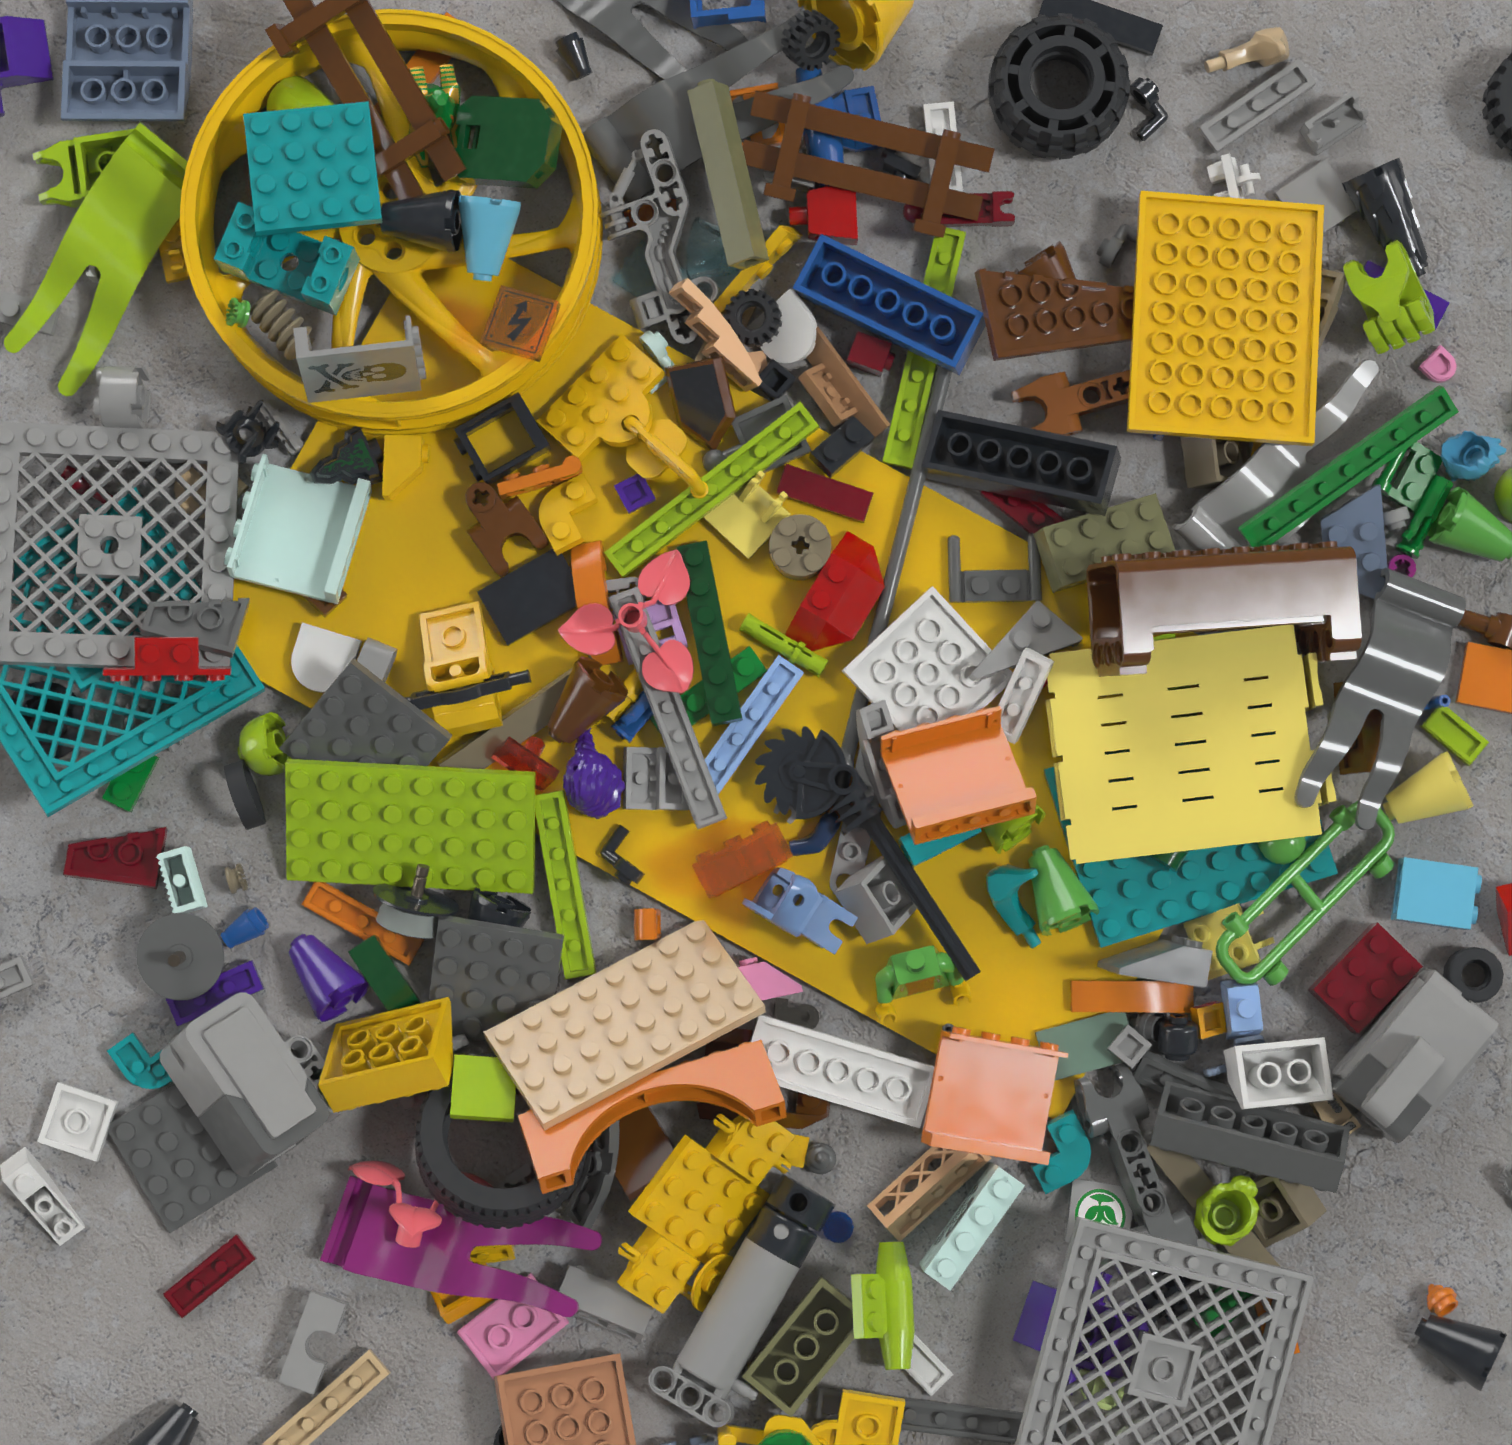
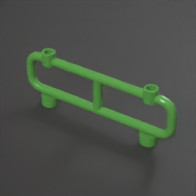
M1358 801L1348 808L1344 805L1336 807L1329 815L1333 823L1241 916L1237 912H1233L1223 920L1222 924L1227 930L1217 941L1216 957L1232 979L1244 985L1254 984L1262 977L1270 986L1281 982L1287 976L1289 970L1280 959L1368 870L1374 878H1381L1393 869L1395 863L1386 852L1394 841V826L1380 807L1376 823L1382 830L1381 840L1322 900L1319 899L1301 877L1300 873L1342 831L1353 826ZM1291 883L1312 910L1250 972H1243L1228 953L1229 945L1235 939L1243 936L1249 929L1248 925Z

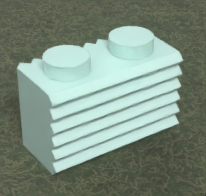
M184 846L158 854L156 858L160 860L158 864L161 865L160 870L163 871L161 876L165 878L163 882L167 884L165 888L168 889L167 894L170 895L168 900L172 902L170 905L173 907L172 912L190 913L208 907L191 848Z

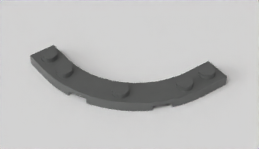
M620 1119L604 1130L594 1140L593 1151L587 1152L582 1176L564 1210L574 1224L591 1229L611 1190L618 1158Z

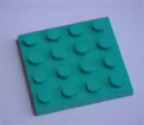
M369 101L243 114L256 236L382 223Z

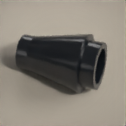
M577 32L571 33L555 42L558 48L556 52L574 74L576 80L593 73L589 65L583 37L579 38Z

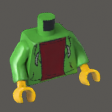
M934 945L890 956L886 967L876 974V993L879 1004L876 1006L875 1011L882 1025H884L883 1019L887 1015H891L895 1023L898 1016L891 1003L892 1000L949 985L952 986L951 992L955 1006H959L958 998L961 996H966L969 1003H971L969 985L963 982V977L949 955L939 952Z

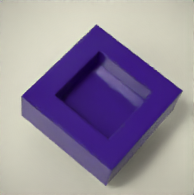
M638 474L614 485L628 514L656 501L646 479Z

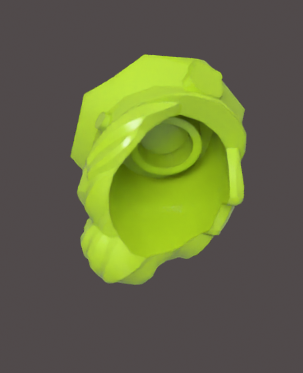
M1238 1175L1233 1177L1231 1182L1214 1185L1196 1200L1194 1225L1207 1242L1212 1245L1232 1246L1251 1232L1257 1221L1259 1206L1254 1199L1258 1192L1255 1182L1248 1176Z

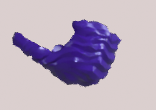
M590 728L577 738V743L574 747L575 755L566 764L563 788L572 807L581 814L600 819L620 807L621 793L625 790L626 784L622 781L621 770L606 755L596 751L593 737L590 734Z

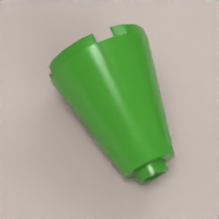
M1461 487L1452 489L1446 498L1448 503L1444 509L1441 508L1427 536L1431 537L1429 541L1437 545L1499 562L1505 558H1511L1512 532L1467 490Z
M1045 845L1032 851L1033 856L1029 858L1028 862L1029 868H1036L1038 871V875L1032 878L1031 881L1039 929L1042 935H1052L1050 929L1058 928L1060 933L1066 932L1092 919L1091 912L1096 915L1099 914L1096 902L1057 848L1050 849L1049 845Z

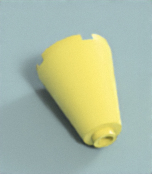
M1448 751L1438 755L1386 795L1388 802L1382 804L1390 820L1396 819L1398 824L1468 810L1474 806Z

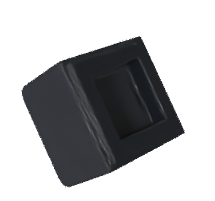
M772 359L759 375L762 383L758 388L773 401L786 394L795 383L796 377Z

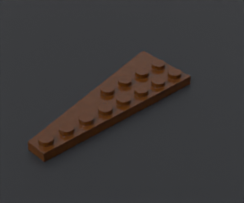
M985 268L978 269L975 272L993 361L1129 342L1132 340L1134 286H1112L1103 282L1064 278L1063 280L1044 278L1043 275L1036 274L1027 276L1014 274V272L1010 271L1002 273L986 271Z

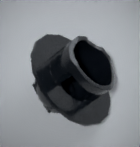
M45 681L28 683V686L38 689H44ZM52 682L49 691L65 694L67 688ZM18 691L11 695L15 705L19 695ZM25 694L22 707L38 710L41 697ZM47 698L44 712L60 715L63 702ZM69 703L66 717L82 720L83 706ZM22 715L32 731L35 717ZM42 719L38 733L54 736L57 722ZM63 724L60 738L76 741L79 727ZM38 740L47 756H49L52 743ZM58 745L54 758L61 759L71 753L74 748Z

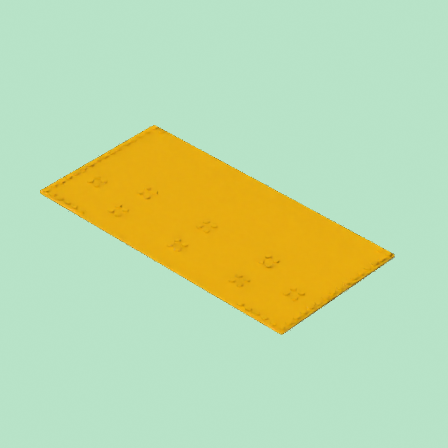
M509 258L504 259L499 276L492 275V282L473 280V273H467L466 265L430 269L421 273L430 289L449 312L477 341L490 351H503L512 348L495 342L513 347L527 343L540 328L552 307V304L506 291L503 292L499 302L503 290L553 303L554 306L562 287ZM392 293L389 294L361 345L406 340L404 321L406 320L405 316L410 315L412 326H418L426 379L420 380L421 391L372 397L379 401L423 399L448 393L479 379L481 374L477 367L421 321ZM527 301V313L523 310L518 319L532 318L512 342L511 338L507 336L520 324L508 325V323L519 308L515 305ZM590 303L578 331L563 354L538 381L521 394L535 421L547 411L621 334L662 369L639 341V337L644 332ZM486 334H487V337H486V339H488V340H492V341H495V342H491V341H487V340H485V336H486ZM670 346L665 348L668 353L667 355L675 365L695 361ZM728 378L736 417L771 402L751 390L745 392ZM666 382L654 393H648L645 397L652 407V420L669 419L678 426L668 382ZM514 410L468 436L488 473L535 447ZM318 420L291 469L310 474L311 470L321 459L332 455L334 445L345 438V432L348 430ZM732 425L726 431L717 450L724 451L740 444ZM539 426L551 450L510 474L520 473V476L531 474L532 469L540 465L549 464L550 468L563 464L566 457L572 455ZM455 428L427 434H416L423 437L424 444H429V463H424L423 472L392 501L385 500L382 496L383 482L371 485L372 493L343 586V590L347 593V598L328 616L324 618L302 595L234 578L233 601H238V598H250V604L237 642L238 647L260 681L310 709L324 693L315 692L303 686L297 680L292 670V653L302 623L361 640L362 644L359 654L368 637L398 650L385 683L405 698L411 697V694L414 692L428 690L423 666L425 656L419 614L479 601L482 606L489 661L495 673L509 671L512 674L528 669L531 676V683L515 685L510 690L498 692L502 716L571 669L581 656L588 657L589 655L571 647L558 631L578 610L577 607L510 646L506 644L477 591L499 580L501 577L496 575L466 532L467 529L478 522L470 511L465 496L467 489L472 484L477 483V480L469 468L473 464L469 454L467 453L462 456L453 441L458 437L454 430ZM819 428L808 436L806 440L811 451L831 434ZM683 431L687 436L688 444L686 450L679 457L691 466L701 478L708 473L703 466V457L710 449ZM364 433L367 440L376 438L384 456V435ZM601 441L581 462L582 473H584L598 500V503L571 516L584 540L581 544L601 540L605 552L690 486L669 467L658 478L653 480L646 479L656 501L628 514L614 485L637 473L627 464V446L615 447ZM861 451L831 479L874 493L864 523L790 498L785 499L782 507L791 514L790 516L797 514L809 515L823 523L830 534L831 553L847 531L874 546L884 581L910 477ZM810 453L787 463L828 477L809 458ZM381 462L378 465L380 473L383 476V462ZM786 464L765 473L766 475L759 484L774 500L780 496L776 492ZM502 479L490 485L500 498L497 483L503 482ZM562 483L517 495L544 534L545 532L539 521L541 501L550 490ZM924 485L888 627L932 586L949 603V536L956 535L960 538L961 571L1029 570L1028 542ZM479 492L475 495L477 499L474 503L475 505L481 503L485 506L488 503L486 498L489 494L482 495ZM510 497L502 501L505 504L514 497ZM703 517L625 577L639 578L647 564L661 554L677 550V546L707 540L730 657L732 659L750 646L768 670L778 655L787 661L789 659L740 631L739 629L744 619L750 613L785 635L799 606L819 574L803 581L792 580L783 576L771 561L769 554L770 538L748 560ZM522 536L509 538L502 548L503 556L509 565L508 574L553 549L550 541L548 540V546L538 550ZM798 541L797 545L791 546L796 548L797 554H802L804 549L809 550L808 547L804 546L803 541ZM571 549L563 552L562 555L572 570ZM605 555L607 571H605L606 580L623 578ZM1041 560L1042 601L1040 602L1083 637L1077 646H1069L1055 651V653L1091 649L1087 583L1053 593ZM630 584V589L636 587V584ZM616 592L608 593L609 597L617 594ZM685 597L675 606L688 644L686 648L693 660V678L688 688L689 690L703 679L687 597ZM877 600L854 640L813 651L817 655L829 660L819 678L796 663L794 664V666L804 672L803 676L718 795L727 819L697 830L690 810H623V791L621 793L620 807L600 819L581 814L570 805L567 796L566 802L576 856L616 877L614 874L617 869L601 857L600 851L617 827L622 825L630 832L615 852L645 873L638 884L632 881L630 886L694 921L704 920L715 933L880 1023L875 1011L876 1006L879 1004L877 1001L875 977L881 969L886 967L890 956L933 945L939 952L946 953L918 909L913 912L894 935L866 944L855 925L851 927L843 921L832 920L829 924L830 932L843 941L834 955L801 934L795 937L741 904L744 898L753 901L770 873L775 868L782 867L794 872L796 875L808 878L816 886L819 893L843 907L832 892L829 883L843 821L840 822L839 829L823 851L816 854L791 856L789 841L812 833L823 814L810 819H796L791 824L787 823L788 818L792 814L790 809L786 815H783L781 812L775 814L776 797L770 803H765L764 791L767 783L755 784L757 775L765 767L757 765L755 760L760 755L772 751L765 745V741L770 739L785 740L782 735V729H789L801 737L802 728L806 726L812 731L815 739L822 729L832 736L840 747L842 746L856 691V686L846 677L842 670L867 647L878 604ZM961 602L949 604L988 647L993 650L1035 602ZM672 627L656 631L658 640L675 635ZM1194 632L1175 633L1176 638L1198 636V634ZM620 638L624 662L601 666L600 670L607 675L612 671L624 682L635 666L634 664L629 665ZM763 676L738 693L740 708ZM1268 676L1244 679V682L1268 679ZM1048 684L1041 690L1018 742L1013 744L1008 741L1026 788L1033 787L1037 796L1036 805L1041 807L1046 813L1042 822L1038 825L1034 821L1030 827L1032 832L1006 852L1002 848L1001 853L998 854L994 850L984 829L980 828L982 832L914 867L919 878L981 970L980 973L965 982L970 988L971 1003H969L966 996H961L958 998L959 1006H955L951 985L891 1001L898 1019L894 1023L891 1015H887L883 1019L884 1026L936 1055L941 1030L948 1023L956 1027L971 1029L970 1035L981 1037L982 1031L1000 1034V1040L1010 1042L1011 1036L1029 1039V1045L1039 1047L1035 1032L1108 1013L1071 1012V981H1136L1137 977L1119 975L1097 967L1098 961L1157 941L1163 929L1156 930L1102 948L1099 947L1091 920L1060 933L1058 928L1050 929L1052 935L1044 936L1039 929L1032 881L1030 879L1020 886L1018 896L1024 910L1035 921L1036 924L1033 926V929L1041 941L1038 946L1031 949L1022 934L1017 936L1014 934L990 900L986 887V874L993 868L1006 864L1030 869L1028 860L1033 856L1032 851L1045 845H1049L1050 849L1057 848L1076 875L1043 772L1045 769L1054 767V763L1063 762L1062 756H1052L1045 700L1053 699L1055 695L1054 693H1049ZM1190 685L1191 688L1199 687L1198 685ZM643 688L636 695L637 697H639V695L642 693ZM1006 688L984 708L997 707ZM1122 694L1099 696L1098 699L1121 697ZM631 702V703L628 705V707H627V708L624 710V712L620 715V717L617 719V721H618V720L621 718V716L630 708V706H631L634 702ZM432 707L421 710L435 721ZM709 714L692 726L704 759L730 724L712 727ZM606 716L591 727L590 734L593 737L596 751L606 755L621 770L622 781L624 747H665L661 734L650 719L636 733L630 743L617 735L611 728L614 722ZM1126 721L1101 724V727L1126 724ZM545 726L485 769L536 772L535 795L564 790L563 777L566 773V764L575 755L574 747L577 739L572 743L564 742L561 744L549 735L550 730L548 726ZM481 731L451 737L428 766L440 767L437 761ZM858 742V746H857V750H856V754H855V758H854V768H855V766H856V761H857V757H858V753H859V748H860V743H859V742ZM882 811L881 820L900 847L898 840L910 833L906 824L893 828L884 811ZM535 813V833L539 835ZM872 839L865 866L882 856ZM841 874L836 880L837 888L851 875ZM780 884L773 887V894L775 896L782 893L783 888ZM801 895L799 896L798 900H797L796 903L794 904L795 906H796V905H799V904L801 903V901H802V896H801ZM1085 1073L1055 1080L1048 1117L1054 1119L1064 1114L1075 1094L1074 1080L1084 1077Z

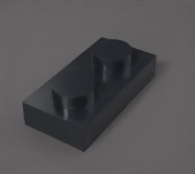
M852 416L810 453L809 458L831 479L871 444L875 436L857 418Z

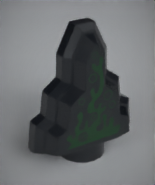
M353 427L345 432L343 440L334 445L332 455L321 459L311 470L310 475L316 484H334L343 480L354 485L357 484V480L360 478L368 480L371 485L383 482V476L380 473L378 464L383 462L384 456L376 438L367 440L362 432V428Z

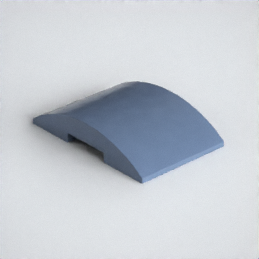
M66 0L68 16L66 60H63L61 120L185 121L192 65L193 0Z

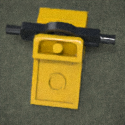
M479 601L419 614L425 656L423 666L428 690L414 692L411 694V697L405 698L420 710L432 707L435 721L451 733L452 737L503 726L498 692L510 690L515 685L531 683V676L528 669L512 674L509 671L495 673L489 661L482 606Z

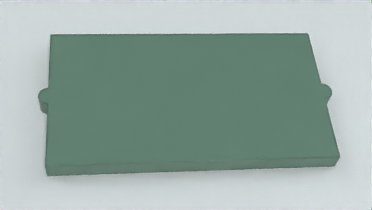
M1108 1012L1035 1032L1039 1047L1041 1041L1058 1044L1059 1051L1069 1053L1068 1058L1059 1057L1055 1080L1122 1063L1123 1061L1107 1048L1128 1024L1125 1012Z

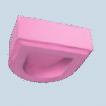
M1439 345L1418 369L1431 381L1443 383L1454 375L1456 361L1444 347Z

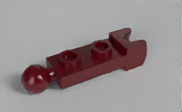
M1014 192L969 193L983 197L978 220L974 221L943 213L940 222L941 225L946 227L1013 226L1015 215L1002 212L1000 206L1011 204ZM905 204L903 216L908 222L914 223V219L921 220L924 208Z

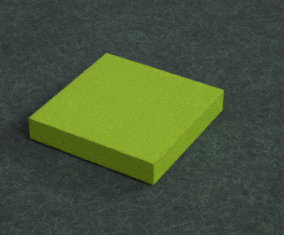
M454 1054L450 1118L514 1122L516 1085L497 1057Z

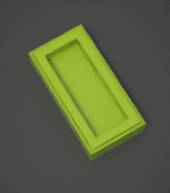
M1448 707L1435 708L1420 726L1467 766L1472 764L1489 743L1488 740Z

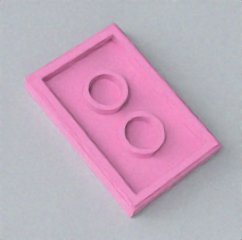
M532 1273L526 1276L538 1282ZM497 1299L459 1329L457 1333L494 1380L495 1376L506 1374L565 1327L569 1320L566 1317L535 1306Z

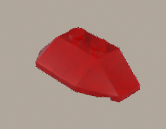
M846 532L799 606L785 633L787 637L798 643L802 641L806 644L805 647L812 652L854 640L885 588L874 546L851 532Z

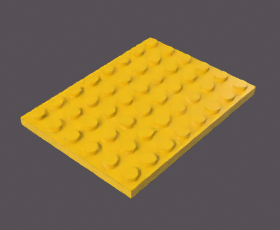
M1140 191L1127 432L1300 446L1314 445L1324 205Z

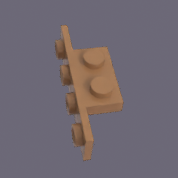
M817 327L815 347L806 357L813 367L803 372L798 379L834 427L854 416L875 436V439L891 424L820 328Z

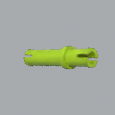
M750 613L746 616L739 629L788 658L791 664H798L818 678L828 664L829 660L806 648V644L802 641L798 643Z

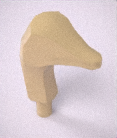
M1280 27L1257 31L1249 42L1235 48L1220 51L1218 53L1219 57L1205 61V70L1207 73L1219 69L1227 71L1241 64L1257 62L1263 67L1282 62L1289 57V45L1286 35Z

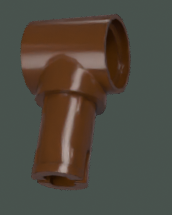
M1465 609L1464 615L1458 624L1459 627L1484 634V638L1488 639L1487 642L1490 645L1512 650V615L1498 612L1496 616L1491 614L1488 617Z

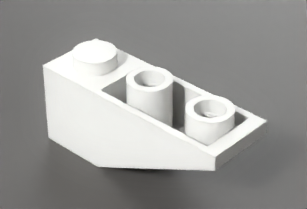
M26 1147L0 1165L2 1181L59 1246L85 1228L84 1223L46 1170Z

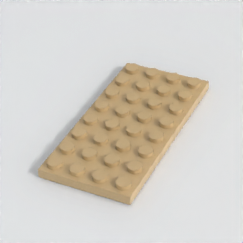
M701 920L675 931L484 1032V1036L543 1129L547 1130L766 1012L762 1000L704 920Z

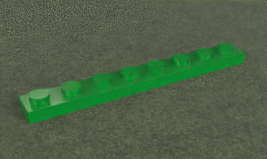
M1440 385L1240 525L1238 530L1250 548L1273 544L1459 412L1445 388Z

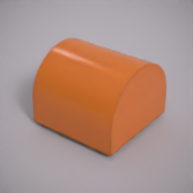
M655 908L634 909V940H660L661 911Z

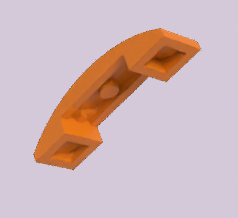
M602 541L580 544L571 548L572 576L577 609L588 604L597 603L611 611L605 578L607 566ZM612 631L615 636V645L611 650L602 655H590L594 660L603 664L602 666L624 662L618 631Z
M1071 981V1012L1191 1013L1190 1007H1194V986L1164 981Z

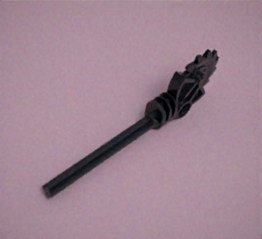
M803 726L801 737L789 729H782V735L785 740L770 739L765 741V745L772 751L760 755L755 760L757 765L765 766L755 780L756 785L767 783L764 791L765 803H770L776 797L780 812L786 815L791 805L796 811V819L814 818L832 808L828 813L831 814L837 811L840 816L835 821V824L843 821L847 826L841 832L843 836L858 827L864 828L965 982L980 973L981 970L881 820L882 808H873L871 802L874 800V796L872 795L867 798L864 794L868 790L867 785L858 771L847 764L845 755L836 740L822 729L815 739L812 731L808 727ZM842 771L850 772L853 777L852 784L846 789H841L836 784V776Z

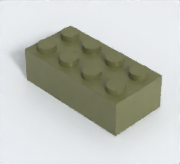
M1156 493L1109 507L1106 516L1089 513L1043 527L1033 534L1053 593L1087 583L1086 573L1088 566L1101 563V557L1176 551Z
M820 1275L742 1372V1377L792 1417L853 1341L852 1300Z

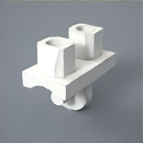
M1230 153L1221 155L1222 161L1207 167L1212 184L1223 181L1227 183L1228 190L1214 194L1217 197L1245 199L1242 186H1244L1246 196L1255 194L1253 184L1261 181L1260 173H1250L1249 164L1240 165L1242 175L1240 176L1236 158L1231 157Z

